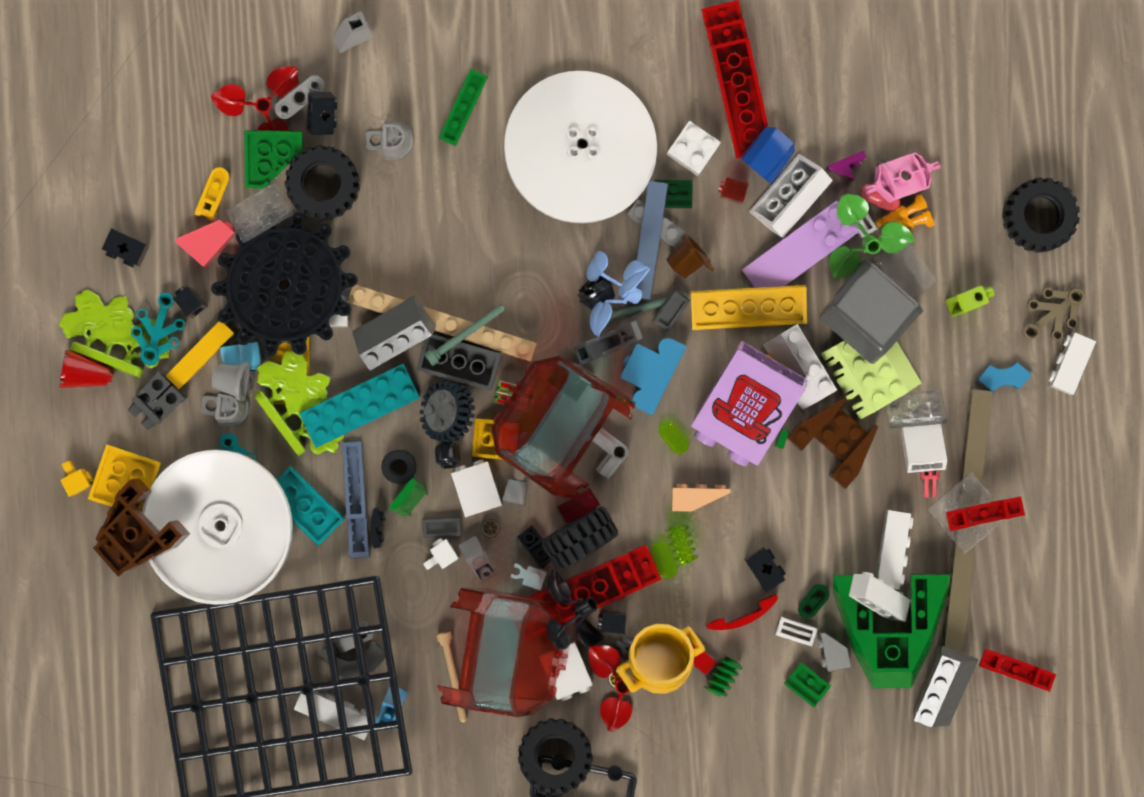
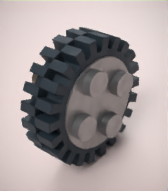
M440 381L438 384H433V388L427 390L429 394H425L423 397L426 399V402H421L424 410H420V414H424V417L420 418V422H424L422 428L426 430V435H429L431 439L456 442L459 441V438L465 436L464 433L469 432L466 426H472L473 424L469 419L475 416V414L471 413V410H475V405H470V403L474 402V399L469 397L471 392L467 391V387L462 386V384Z

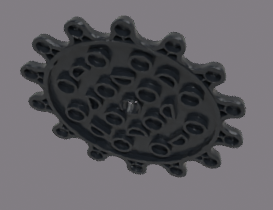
M301 213L294 214L289 225L285 227H280L272 215H266L262 219L261 233L252 235L247 230L240 229L236 233V240L240 245L239 251L236 254L222 253L218 256V264L227 270V277L223 281L213 283L211 291L216 296L226 297L228 302L227 306L219 312L218 320L223 324L231 321H236L240 324V331L236 336L238 344L247 345L252 339L260 338L263 341V353L268 357L274 356L279 345L282 343H289L295 354L302 355L307 350L306 340L310 335H318L325 341L333 337V330L329 325V320L334 315L345 317L351 313L350 304L342 300L341 294L344 289L354 287L358 279L355 274L342 271L341 264L350 256L351 251L346 245L337 248L329 246L328 238L332 233V229L328 224H322L317 230L311 232L306 230L305 217ZM283 281H289L290 286L282 290L280 284Z

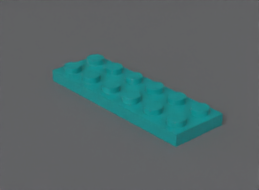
M402 363L300 412L299 415L315 448L420 397Z

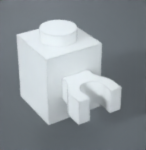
M440 538L432 543L433 548L430 549L434 557L423 563V565L428 570L439 563L442 569H444L460 557L448 539L443 541Z
M515 563L514 567L519 568L520 573L518 575L511 574V578L524 579L523 585L541 590L547 571L531 565L526 570L520 564Z

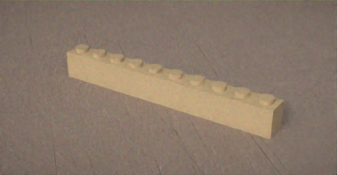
M359 285L352 287L348 299L350 304L381 314L405 301ZM423 306L435 323L436 328L434 331L455 337L473 324V322ZM482 326L464 339V341L529 362L532 361L537 346L535 342Z

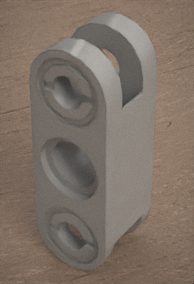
M310 75L275 103L274 109L277 116L282 119H288L307 104L308 92H322L324 90L323 80L317 75ZM312 82H317L316 88L311 87ZM296 92L304 93L303 101L297 102L294 100ZM284 105L288 107L285 112L281 111V107Z

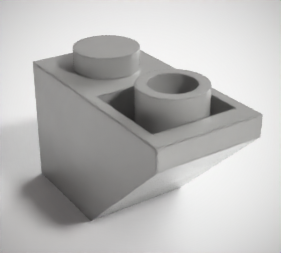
M361 11L344 19L333 35L340 53L375 37Z
M476 536L459 545L467 563L480 582L497 573Z
M367 620L359 623V628L369 626ZM374 634L361 635L362 643L375 637ZM353 637L333 640L340 654L355 647Z
M823 631L819 632L820 637H817L818 648H822L823 656H820L822 667H826L827 671L851 667L847 648Z

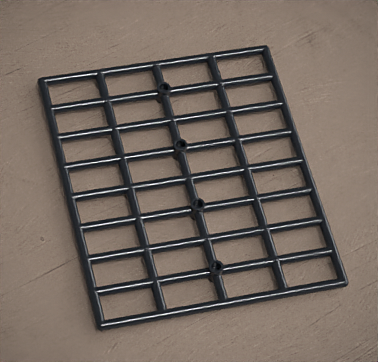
M379 576L254 595L229 604H199L151 613L150 617L181 797H189L183 761L203 758L209 797H269L412 774ZM373 584L380 624L359 628L353 587ZM345 589L352 629L331 632L325 592ZM317 593L324 633L303 636L297 596ZM289 598L296 638L276 641L269 601ZM261 602L268 642L248 645L241 605ZM234 607L240 647L220 650L214 610ZM206 611L213 651L193 654L186 614ZM179 616L185 656L165 659L159 619ZM381 632L388 672L370 675L366 669L361 635ZM353 637L360 676L339 680L333 640ZM325 641L332 681L314 684L310 678L305 644ZM297 645L304 685L284 688L277 649ZM269 650L276 690L258 692L255 690L249 653ZM242 654L248 694L228 697L222 657ZM214 659L221 699L203 701L200 699L194 662ZM187 663L193 702L173 706L167 666ZM389 680L396 720L375 723L369 684ZM359 685L362 687L368 725L348 728L341 687ZM333 689L340 729L320 732L313 692ZM306 695L312 733L292 736L285 696ZM278 698L284 738L264 740L257 701ZM247 702L251 707L256 742L236 745L230 705ZM222 706L229 746L209 749L202 710ZM192 711L196 717L201 750L181 753L175 713ZM397 728L404 768L384 771L377 731ZM369 732L376 773L356 775L349 735ZM341 737L348 777L328 780L321 740ZM313 741L320 781L300 784L293 744ZM285 745L292 785L272 788L265 748ZM258 749L264 789L244 792L238 752ZM230 754L237 794L217 796L210 757Z

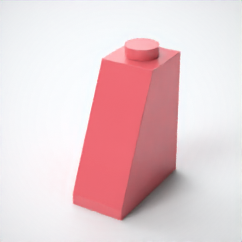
M218 220L177 238L175 242L199 264L207 268L236 235L233 231L235 227L227 220L225 222Z

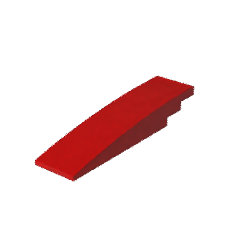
M739 0L702 8L701 13L736 159H739L763 129L768 127L749 37L747 36L744 19L742 18Z
M645 544L564 581L571 590L570 600L581 598L583 601L588 597H592L596 601L598 608L658 582L662 578L649 548ZM548 588L505 606L520 642L545 632L546 624L551 619L558 621L561 625L576 616L574 612L576 604H564L563 601L557 603L550 595Z

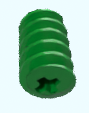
M724 655L726 660H719L722 667H715L719 672H712V676L715 679H708L711 686H704L706 690L719 697H727L728 694L724 689L731 690L728 682L735 683L732 676H739L736 669H743L740 663Z

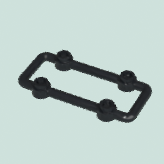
M556 754L553 757L542 755L537 758L541 768L542 764L546 763L551 764L555 770H562L564 767L570 768L573 762L566 760L561 754ZM591 764L590 772L608 775L612 781H619L621 778L628 779L629 785L626 797H634L637 778L633 773L622 771V768L618 765H612L607 768ZM532 785L530 786L531 797H558V795H552L551 793L539 794L537 793V788Z

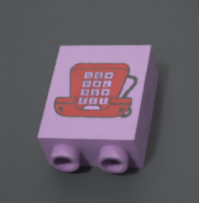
M741 341L692 422L691 427L696 429L694 436L705 445L714 447L716 442L730 449L727 453L728 457L739 465L747 466L749 462H752L758 466L804 393L808 380Z

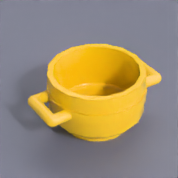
M654 624L645 627L635 636L629 649L628 661L619 665L616 670L631 692L643 688L652 693L666 694L679 689L687 681L693 669L694 657L703 653L705 647L690 626L680 630L669 624ZM629 669L635 683L632 681L626 670Z

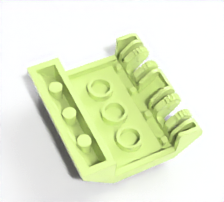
M842 341L821 353L824 361L834 357V359L826 363L828 367L835 365L838 361L841 363L843 368L837 369L832 374L834 377L842 373L844 374L836 379L844 394L853 389V392L846 396L847 400L853 399L858 394L861 397L862 401L852 406L853 410L863 406L862 409L856 412L859 420L876 412L921 384L920 379L897 341L875 364L869 363L846 341Z

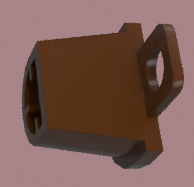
M686 233L681 237L682 241L666 259L673 271L683 278H687L703 265L711 271L715 270L707 254Z

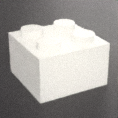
M689 121L667 152V156L696 176H699L721 142Z

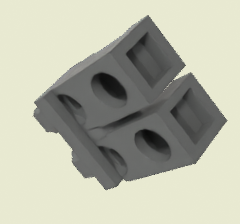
M157 372L137 396L132 399L133 403L128 411L134 417H137L143 411L147 416L141 421V424L146 429H150L156 424H161L188 397L181 390L172 386L173 384L162 372Z

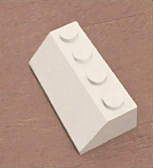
M798 154L749 212L772 232L784 238L833 180L823 168Z
M798 324L763 344L772 359L808 380L806 389L797 402L802 410L837 391Z

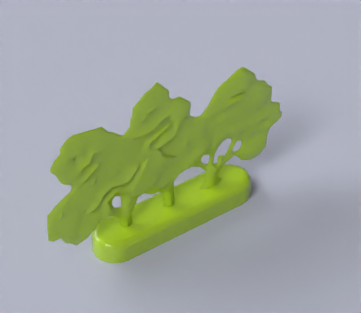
M84 290L82 293L77 294L74 298L75 306L78 310L65 313L61 318L59 327L63 328V333L67 338L84 336L86 343L83 345L73 342L69 350L121 372L141 378L143 369L131 363L132 359L140 358L141 352L138 354L134 352L132 354L134 348L140 345L132 337L131 330L134 327H140L143 331V338L148 346L151 337L143 323L133 324L134 313L132 309L128 308L129 302L127 297L113 298L109 305L104 306L100 295L90 290ZM149 319L154 327L157 319ZM88 330L91 331L90 336L87 335ZM135 330L134 336H139L140 330ZM168 336L160 339L157 347L169 341ZM96 339H100L106 345L105 352L103 353L91 348V343ZM115 344L122 345L127 352L125 358L121 360L109 355L112 346ZM170 350L161 354L159 361L169 358ZM153 353L147 355V359H153L154 357ZM159 361L155 365L146 366L149 368H154L158 365Z
M293 351L285 352L281 365L266 361L257 367L259 371L257 383L261 386L269 387L273 392L270 399L261 390L255 393L254 397L296 454L301 456L306 451L299 440L300 436L310 439V450L314 454L320 455L325 451L335 453L339 447L338 442L344 438V435L315 448L308 431L305 432L306 427H304L303 421L301 428L296 431H292L285 421L292 414L300 417V412L327 400L328 392L326 387L329 385L330 377L320 373L307 376V361L303 354L297 355ZM281 388L282 390L277 394L276 390ZM284 400L287 412L281 416L272 404L274 401Z

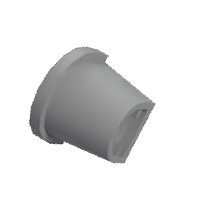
M385 121L383 131H368L366 133L367 150H383L385 160L403 158L409 154L413 147V134L408 126L402 122ZM374 135L381 138V143L378 146H373L370 143V139Z
M251 363L218 364L213 372L212 388L235 396V399L238 401H245L247 391L253 388L255 371H250Z
M219 392L217 397L203 396L201 413L215 416L218 426H237L247 418L249 402L247 398L245 401H238L235 399V396ZM209 400H213L217 404L214 411H208L206 408V403Z

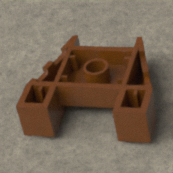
M841 398L798 423L787 437V440L800 451L815 438L841 462L829 477L843 489H846L858 476L878 429L877 425H873L867 432L840 408L847 400L846 398Z
M140 478L130 479L116 494L114 504L107 513L108 516L104 525L101 526L95 538L97 541L109 538L130 561L123 569L124 571L135 569L177 548L190 535L189 531L178 520L168 522L159 531L140 511L138 506L152 492Z

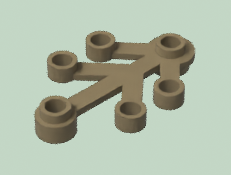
M1048 287L1042 291V296L1045 299L1053 297L1065 299L1060 304L1038 302L1036 299L1028 301L1027 308L1030 311L1038 309L1050 312L1035 324L1026 325L1023 328V336L1029 340L1037 338L1039 330L1055 318L1051 338L1054 341L1061 340L1063 338L1064 310L1069 306L1070 318L1066 320V327L1068 329L1077 328L1078 306L1085 300V292L1079 287H1072L1068 291L1053 290ZM1046 290L1051 291L1050 297L1045 295ZM1073 293H1076L1078 295L1077 300H1074L1072 298ZM1031 302L1036 303L1035 309L1030 307ZM1070 320H1074V327L1069 325ZM1029 328L1033 330L1031 336L1027 334ZM1055 332L1060 333V337L1058 339L1054 337Z

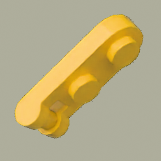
M218 167L212 170L195 210V215L205 216L207 220L212 222L216 217L230 181V175L224 168ZM206 203L212 205L210 210L205 209Z

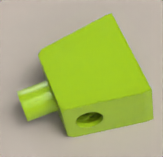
M981 285L945 301L953 318L988 304V299L994 297L995 294L991 286L983 288Z

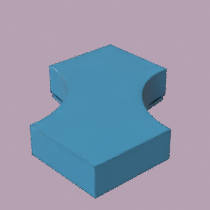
M1016 362L1007 369H997L989 365L977 380L993 392L996 388L1003 385H1010L1020 389L1032 374Z

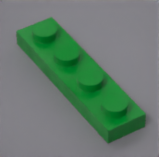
M470 69L438 137L440 140L455 147L457 146L488 76Z

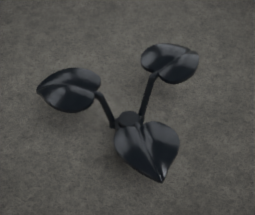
M553 569L547 580L548 591L557 603L563 601L564 604H576L574 608L576 616L562 626L554 619L548 621L546 632L549 639L558 650L568 648L570 636L564 629L575 621L576 634L581 643L586 647H593L604 639L586 620L588 615L597 611L596 601L592 597H588L583 601L581 598L570 600L571 590L558 574L557 569Z

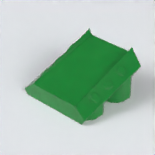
M412 478L389 506V509L401 516H411L412 510L424 495H428L426 486L416 478Z

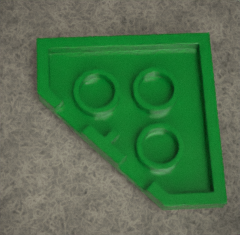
M245 130V188L264 189L289 165L291 160H294L297 157L296 155L303 151V131Z

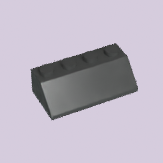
M414 295L353 330L352 333L360 358L368 369L372 370L432 336L436 325Z
M433 334L425 339L417 366L418 371L492 391L501 358L500 353L460 342L441 355V358L438 360L439 362L432 366L424 353L429 349H438L450 339Z
M941 646L913 710L914 721L929 727L949 726L978 659Z

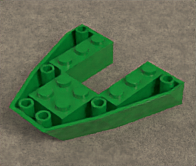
M910 573V631H873V610L849 596L854 574H833V595L852 650L872 689L912 688L931 649L949 593L950 574Z

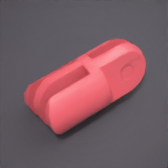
M866 183L861 188V197L866 202L886 211H893L900 206V199L889 203L876 191L868 195L865 194L864 187L873 183Z
M935 470V476H933V471H928V476H925V471L920 472V480H924V497L928 498L929 480H931L932 498H935L936 480H940V470Z

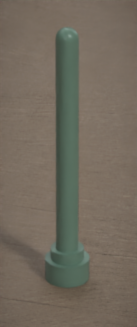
M681 293L682 295L688 298V295L686 293ZM668 297L614 310L609 322L614 318L661 307Z
M503 305L497 306L438 349H429L424 353L425 357L434 366L439 362L438 360L441 358V355L501 314L505 307Z

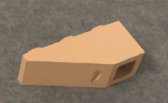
M676 484V488H672V511H694L729 494L731 489H726V485H715V488H707L706 484H695V488H688V484Z

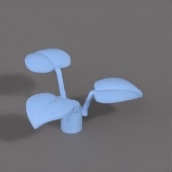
M597 251L587 267V279L591 282H596L601 275L620 287L619 296H621V299L605 300L604 303L598 302L592 309L590 327L597 337H600L601 331L611 318L612 307L610 303L626 304L629 301L637 304L641 300L642 291L636 288V286L651 270L649 267L636 260L630 262L624 271V281L621 284L603 272L608 266L607 255L602 251Z

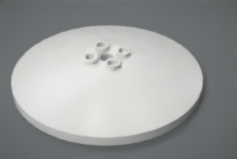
M568 71L540 81L530 88L518 101L506 127L504 155L507 170L515 187L533 207L545 215L564 222L594 223L621 213L642 194L649 183L656 164L657 139L654 125L647 109L629 88L619 81L600 73ZM579 139L587 141L588 146L585 149L577 146Z
M228 450L196 452L177 460L167 467L151 486L150 490L152 492L145 499L142 513L159 531L168 522L178 520L190 533L177 548L149 561L161 580L178 594L205 604L234 603L244 600L264 589L283 567L292 541L293 524L291 509L278 481L257 461ZM219 520L225 523V529L223 531H220L217 528V522Z

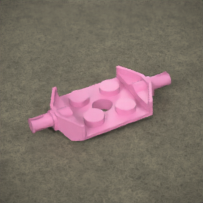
M912 153L875 167L874 184L864 187L865 194L868 195L876 191L891 203L922 190L925 191L930 187L931 172L940 169L939 162L936 161L929 164L919 154ZM902 171L908 174L909 179L907 181L901 177Z

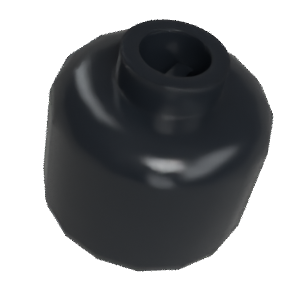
M441 441L435 447L436 463L443 469L455 468L456 464L460 462L459 445L453 442Z

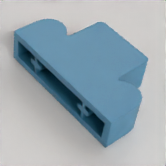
M666 338L658 344L659 354L637 344L632 354L626 355L622 363L625 365V368L620 378L641 389L632 398L633 405L636 408L650 415L654 414L687 346L673 339Z

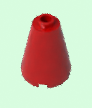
M65 350L64 355H68V357L63 359L60 381L64 382L59 384V388L107 386L108 382H112L113 371H110L109 366Z

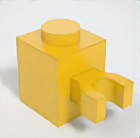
M72 461L61 464L68 476L60 481L69 497L92 487L93 478L89 471H85V469L76 471Z

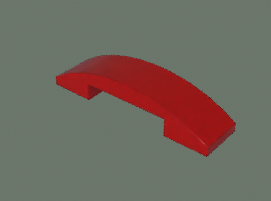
M1021 496L946 512L949 531L1025 515Z
M773 594L759 600L760 609L728 623L725 622L722 616L706 623V628L710 630H730L745 626L757 620L771 609L778 600V596Z
M986 648L979 663V667L1048 692L1051 691L1056 674Z

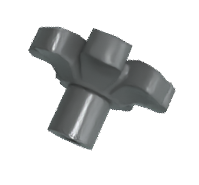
M624 635L622 636V641H616V646L619 647L616 650L619 654H622L621 658L623 660L628 658L629 649L634 637L629 640L628 636Z

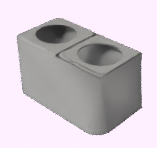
M508 479L502 500L525 506L528 483Z

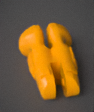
M921 193L915 195V201L905 208V206L900 205L897 209L890 211V213L876 221L878 228L889 222H898L907 227L910 232L914 231V226L919 224H925L929 228L935 226L929 210L911 219L908 218L909 215L928 208Z

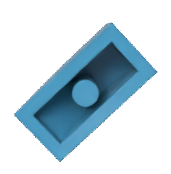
M390 687L375 723L396 720ZM399 688L401 706L403 707L408 692Z

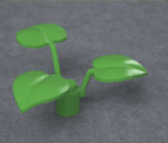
M844 194L837 205L838 219L845 226H850L856 222L865 236L862 240L864 248L853 247L850 250L847 246H839L833 250L829 256L831 275L833 279H838L855 270L860 263L861 257L854 251L876 254L882 248L887 253H896L914 242V236L907 227L898 222L885 224L881 229L882 235L878 236V239L874 235H868L859 222L868 214V203L859 195Z

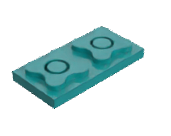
M291 465L276 479L287 497L292 521L317 546H320L346 519Z

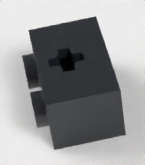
M308 92L306 129L311 135L334 134V128L337 126L334 112L337 110L338 103L337 98L331 92Z
M111 228L102 250L107 251L106 256L115 260L117 257L124 259L123 263L133 268L134 265H141L149 245ZM124 246L128 248V252H123V250H121V247Z
M184 286L179 288L174 293L176 296L172 298L185 315L190 318L196 317L208 307L198 293L188 286L186 288Z
M762 547L744 560L767 593L785 581L784 575L786 573L781 565L776 566L773 559H775L772 551ZM764 564H766L767 566L771 565V567L769 568V573L765 571L762 572V570L764 569Z
M603 610V613L598 616V627H601V632L625 634L626 612Z

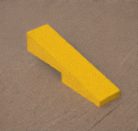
M219 321L165 377L180 390L220 350V347H223L234 337V333Z

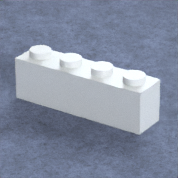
M886 510L875 578L884 581V584L891 585L894 589L900 590V586L904 585L905 575L902 574L903 567L907 565L908 556L905 555V551L910 546L908 531L912 529L913 518L911 513Z
M862 572V574L853 575L849 593L851 598L889 621L906 622L910 599L905 597L904 593L894 590V587L884 584L883 580L873 577L874 574Z
M319 691L313 692L318 721L340 729L334 695L329 693L323 695ZM300 694L294 710L309 716L306 695ZM348 701L343 702L348 728L368 725L365 709L362 708L360 711L354 708V704ZM368 733L355 734L353 736L365 740Z

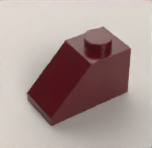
M588 487L558 505L557 508L566 523L598 507L600 503L591 488Z

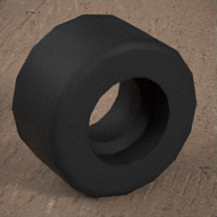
M405 450L389 452L385 455L381 465L384 477L394 484H402L411 480L416 473L417 467L415 458ZM397 459H401L406 463V470L402 474H396L392 470V463Z

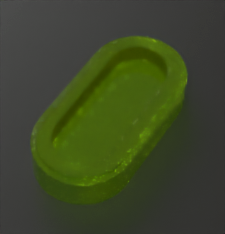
M670 420L663 421L659 425V435L671 451L678 455L686 453L689 449V441L677 425Z
M656 542L651 548V554L657 569L663 578H673L677 574L678 567L670 547L665 542Z

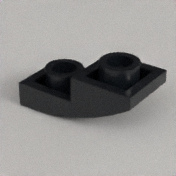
M379 507L373 509L370 529L374 549L383 546L382 542H384L382 531H378L377 528L384 526L383 522L386 521L383 510H379Z
M532 525L517 536L540 568H544L551 562L542 547L543 538Z

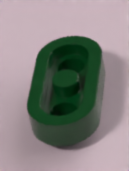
M822 584L814 585L798 604V613L806 619L814 617L829 598L828 588ZM821 590L822 596L817 597L816 591ZM805 605L810 606L811 609L809 612L804 611Z

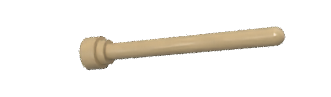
M451 631L436 634L437 642H440V646H443L459 719L464 723L467 721V716L450 647L451 639L453 638Z

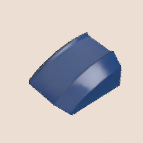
M765 127L740 158L771 184L795 152L794 142L777 128Z

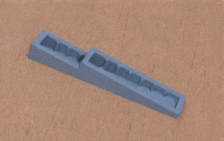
M650 180L647 189L637 261L651 270L636 286V288L642 291L641 299L647 300L652 298L668 189V183Z
M362 442L342 443L349 557L350 559L370 558Z

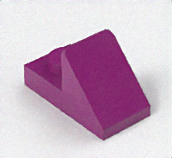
M861 151L832 163L826 168L831 173L853 181L855 178L850 166L852 165L855 168L862 165L863 160L867 157L865 152Z

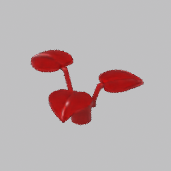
M284 66L272 71L267 78L266 84L273 92L267 98H259L256 102H245V92L236 84L223 86L211 95V99L214 105L228 116L242 114L243 105L255 106L258 112L265 114L268 122L262 123L257 130L288 131V127L282 119L276 118L271 121L268 111L271 108L270 100L276 93L282 98L299 84L298 68Z
M593 646L589 649L588 657L594 674L600 678H607L612 672L617 681L615 689L619 693V698L609 697L600 706L601 718L608 732H612L623 727L632 715L630 702L622 701L623 694H627L630 690L614 670L621 663L619 652L611 646Z

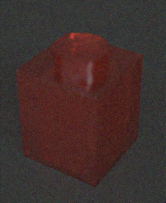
M726 178L725 182L721 181L719 186L720 198L742 204L749 184Z

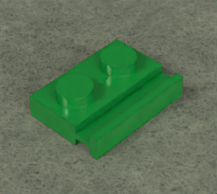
M802 662L797 665L789 678L783 683L814 708L831 687L830 684Z

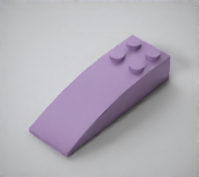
M837 201L742 269L754 288L787 285L859 232L854 224L845 226L839 221Z

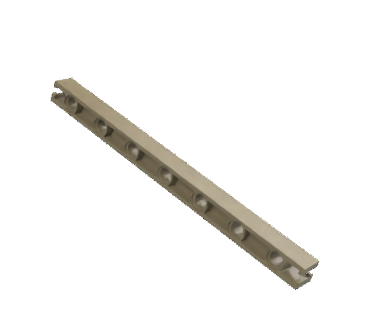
M970 389L957 509L980 504L992 391ZM977 525L955 530L953 537L950 584L946 601L942 646L964 653Z

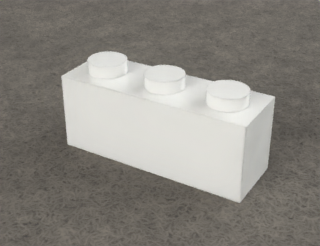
M1071 333L1070 336L1067 335L1063 346H1065L1064 351L1059 353L1056 359L1058 364L1056 370H1052L1048 381H1050L1049 386L1066 394L1074 395L1096 341L1077 333Z

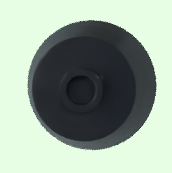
M601 275L596 282L587 281L578 290L580 293L577 294L580 298L579 302L591 310L598 302L604 303L605 300H613L615 298L612 282Z

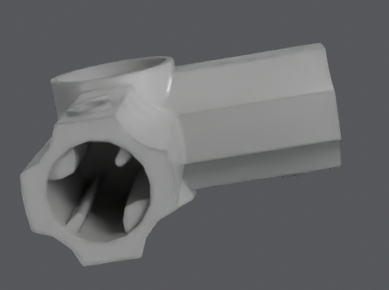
M601 428L592 441L608 454L596 470L609 480L628 457L629 449L608 431ZM618 446L623 447L625 450L623 457H617L615 454V449Z

